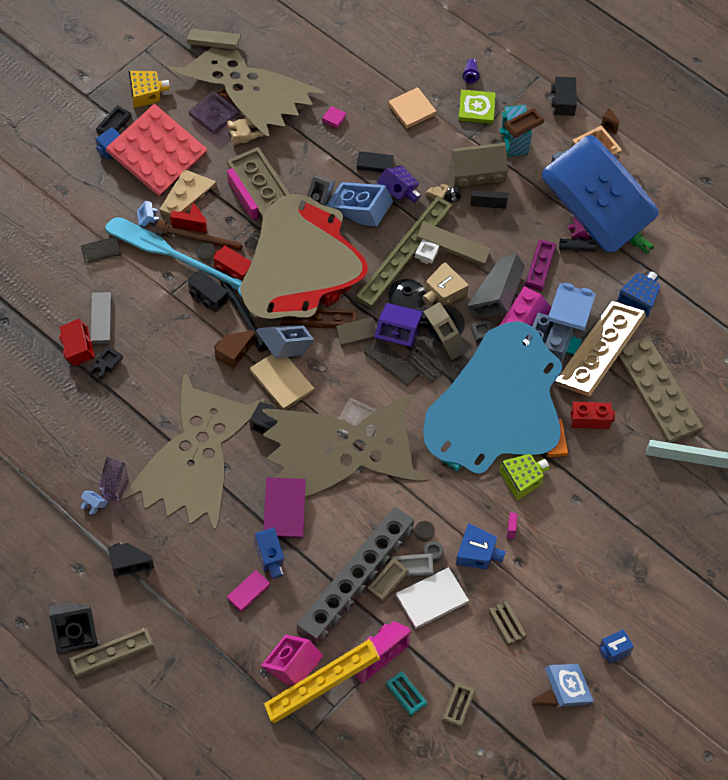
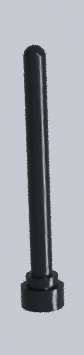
M222 282L221 286L228 291V297L250 331L255 332V346L260 352L268 350L269 348L256 331L258 329L231 286Z

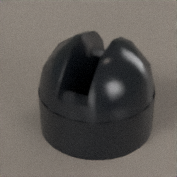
M456 186L448 188L446 193L448 201H459L461 199L460 189Z

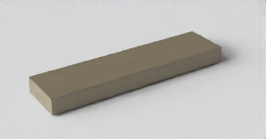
M422 222L416 237L419 241L423 239L439 245V249L482 266L485 265L490 252L488 247L426 222Z
M147 627L68 659L77 679L152 649L154 644Z

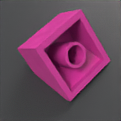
M285 634L261 667L286 685L293 686L307 678L310 672L317 667L323 655L309 639Z

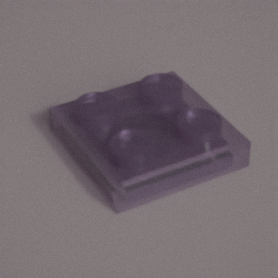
M214 91L189 110V116L212 134L217 133L227 124V121H231L239 115L238 109Z

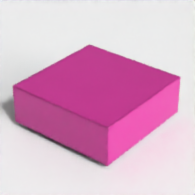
M331 106L322 117V122L337 129L346 118V113Z
M510 512L506 539L515 538L517 513Z

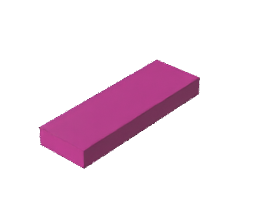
M234 169L227 170V182L252 220L258 218V206Z

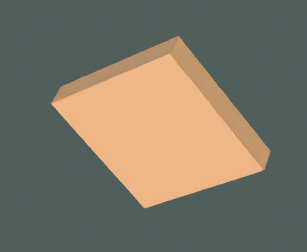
M418 87L388 101L389 107L406 129L436 115L435 108Z

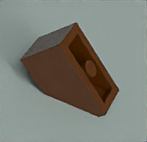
M251 330L225 335L214 346L215 358L235 369L255 343V332Z

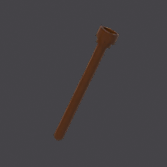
M159 220L156 227V234L164 236V234L168 235L169 233L220 246L225 245L237 250L243 248L242 243L171 227L166 221Z

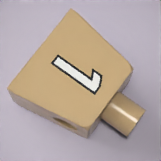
M444 262L426 281V294L422 296V299L427 305L432 304L434 301L440 302L441 305H449L468 294L469 284Z

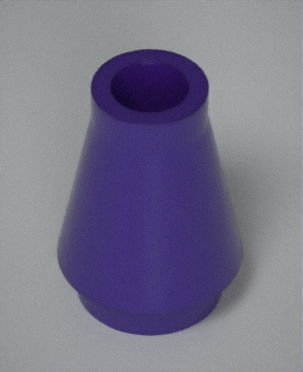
M475 59L467 61L462 74L464 81L468 84L476 83L480 77Z

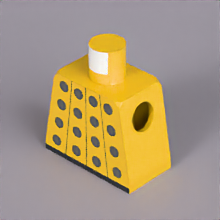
M128 71L133 108L161 101V91H170L169 80L158 81L157 72Z

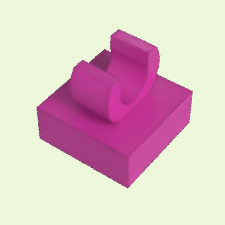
M574 217L575 224H570L568 229L576 231L570 234L573 239L580 236L584 240L590 238V234Z

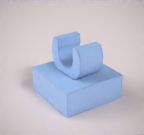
M144 201L137 210L139 226L146 227L149 222L156 223L159 217L153 216L158 210L152 208L151 202Z
M84 491L80 497L85 500L81 504L82 509H86L89 504L91 505L90 515L96 514L98 508H105L108 503L107 500L94 491Z

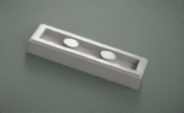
M111 292L92 293L91 342L92 344H110Z

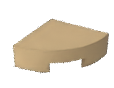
M450 186L431 187L427 190L426 196L432 199L438 196L444 200Z

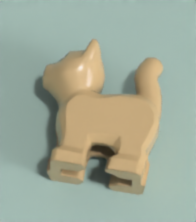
M247 117L234 122L227 121L233 146L239 143H248L264 135L259 130L251 133L250 128L257 127Z

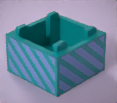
M526 105L504 107V112L501 114L503 120L499 133L503 135L508 157L529 154L532 130L514 139L504 127L505 122L526 112Z

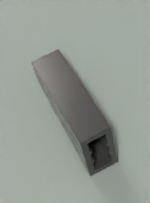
M517 253L500 257L468 303V308L476 319L508 313L525 268Z

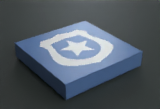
M579 664L549 665L545 668L560 707L589 705L594 702Z

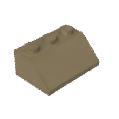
M505 142L452 149L450 174L453 187L506 181L508 168Z

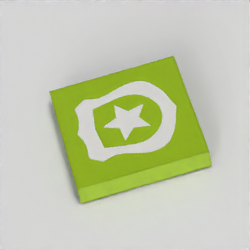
M461 90L458 121L493 124L496 93Z

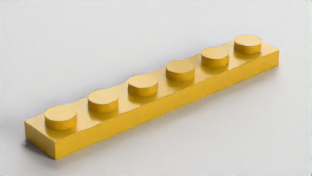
M368 639L264 703L270 721L275 724L378 661L380 657L373 642Z

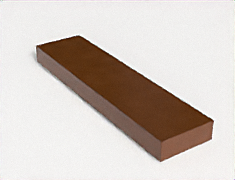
M302 308V311L308 310V308ZM317 308L316 313L311 317H282L281 326L336 329L338 325L356 321L357 310Z

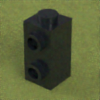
M202 270L190 277L188 281L190 295L202 301L207 309H212L216 313L229 301L228 291Z

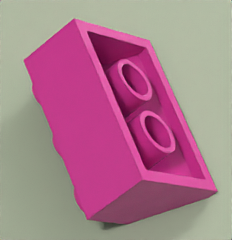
M524 286L500 325L519 321L533 326L537 313L549 315L551 306L541 294Z
M393 621L389 625H383L376 636L367 638L365 641L370 639L373 642L380 659L355 674L356 678L364 684L408 648L411 630Z

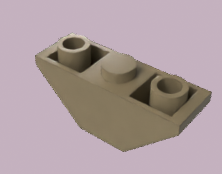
M440 302L423 311L451 360L468 351L460 333Z

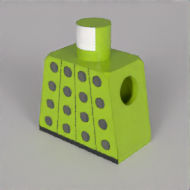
M527 454L502 461L499 472L518 501L542 484L543 472L549 470V465L545 459L535 462L532 455Z

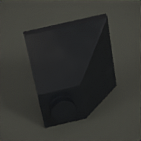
M76 603L49 606V616L57 654L98 646L91 606Z

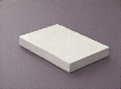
M449 567L396 593L397 600L415 630L469 602Z

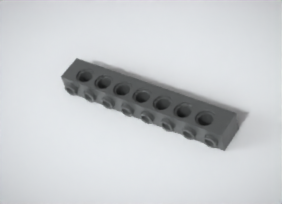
M395 506L297 623V633L309 639L315 646L320 641L324 642L332 626L336 627L341 621V615L345 610L348 612L352 608L354 599L357 596H362L368 582H373L379 574L378 570L389 563L391 554L394 551L398 552L404 538H409L415 529L413 527L414 519ZM395 530L398 534H391L390 531ZM379 545H385L386 548H385V549H380V548H378L377 546H379ZM371 559L374 563L369 564L365 561ZM355 574H360V575H362L363 577H362V578H355V577H353V575H355ZM342 589H349L350 592H349V593H342L341 590H342ZM337 604L338 607L333 609L328 605ZM324 619L326 622L323 624H319L316 622V620Z

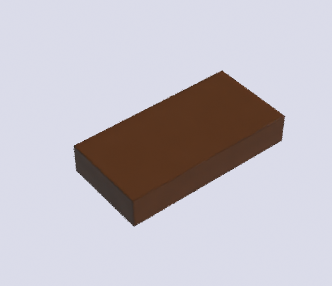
M532 108L505 122L504 127L515 139L544 124V119L535 108Z

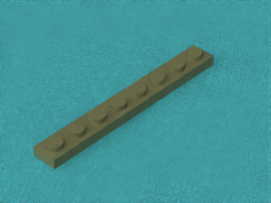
M438 196L434 199L357 294V301L371 309L414 257L421 243L416 237L422 222L438 227L451 211L452 204Z

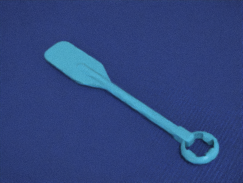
M120 217L113 218L106 224L105 230L107 233L146 252L169 255L198 270H202L204 273L231 285L232 288L238 290L242 297L240 291L242 280L234 279L172 249L161 236Z

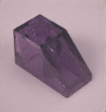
M107 457L99 483L100 493L106 499L119 501L129 482L126 463Z

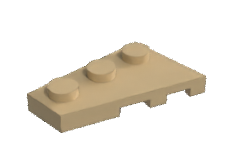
M184 170L162 204L160 213L170 217L172 211L186 212L196 200L202 199L208 190L214 189L217 186V182Z

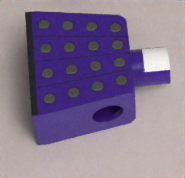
M402 165L386 168L377 180L379 185H386L389 193L398 200L409 198L415 203L421 197L416 191L419 182Z

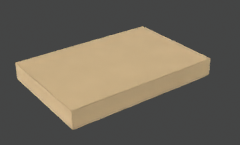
M271 354L250 367L252 375L282 410H287L314 392V387L288 357L275 358Z

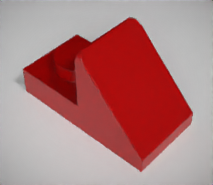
M194 203L192 204L190 214L182 211L171 212V227L207 233V220Z

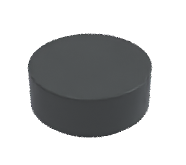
M431 541L424 546L423 554H433V563L440 561L443 557L444 550L440 543Z

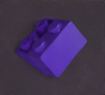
M386 303L379 318L374 338L414 348L423 312Z

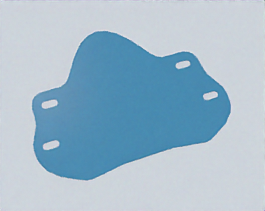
M515 321L495 327L485 334L469 363L452 385L426 412L423 429L424 443L434 456L444 461L459 463L470 471L479 474L485 472L496 457L501 454H543L557 446L560 439V424L549 390L552 383L561 373L562 363L545 346L538 331L524 322ZM527 335H532V340L527 346H524L523 340ZM549 363H553L554 367L552 370L545 374L544 369ZM450 441L451 446L445 453L441 452V447L445 442ZM480 454H484L485 458L481 464L475 465L476 458Z

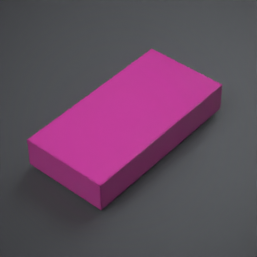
M255 570L227 596V600L242 612L270 586V582Z

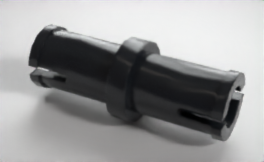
M577 237L576 239L560 238L559 250L596 252V241L580 240Z

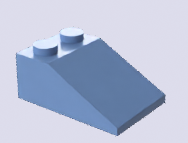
M341 182L326 206L341 211L343 217L361 225L378 226L393 200L386 185Z
M570 283L560 284L548 316V321L584 331L596 293L587 288H575Z

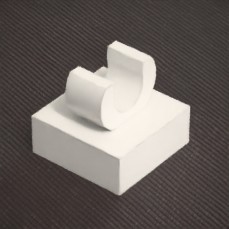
M422 239L415 253V258L421 259V262L428 264V262L432 264L439 251V245Z

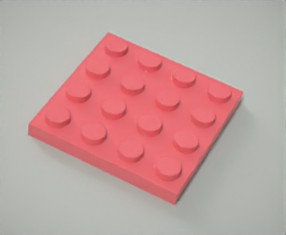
M153 104L106 147V151L160 197L178 180L184 170H189L207 152V148L156 104Z

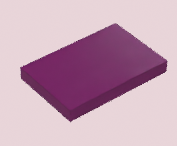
M266 477L263 530L275 527L277 537L303 538L306 479Z

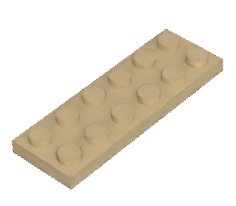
M612 301L557 378V386L590 397L645 318V311Z

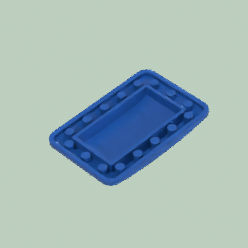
M588 135L548 165L542 172L543 181L605 252L614 253L658 217V208L617 158L595 136Z

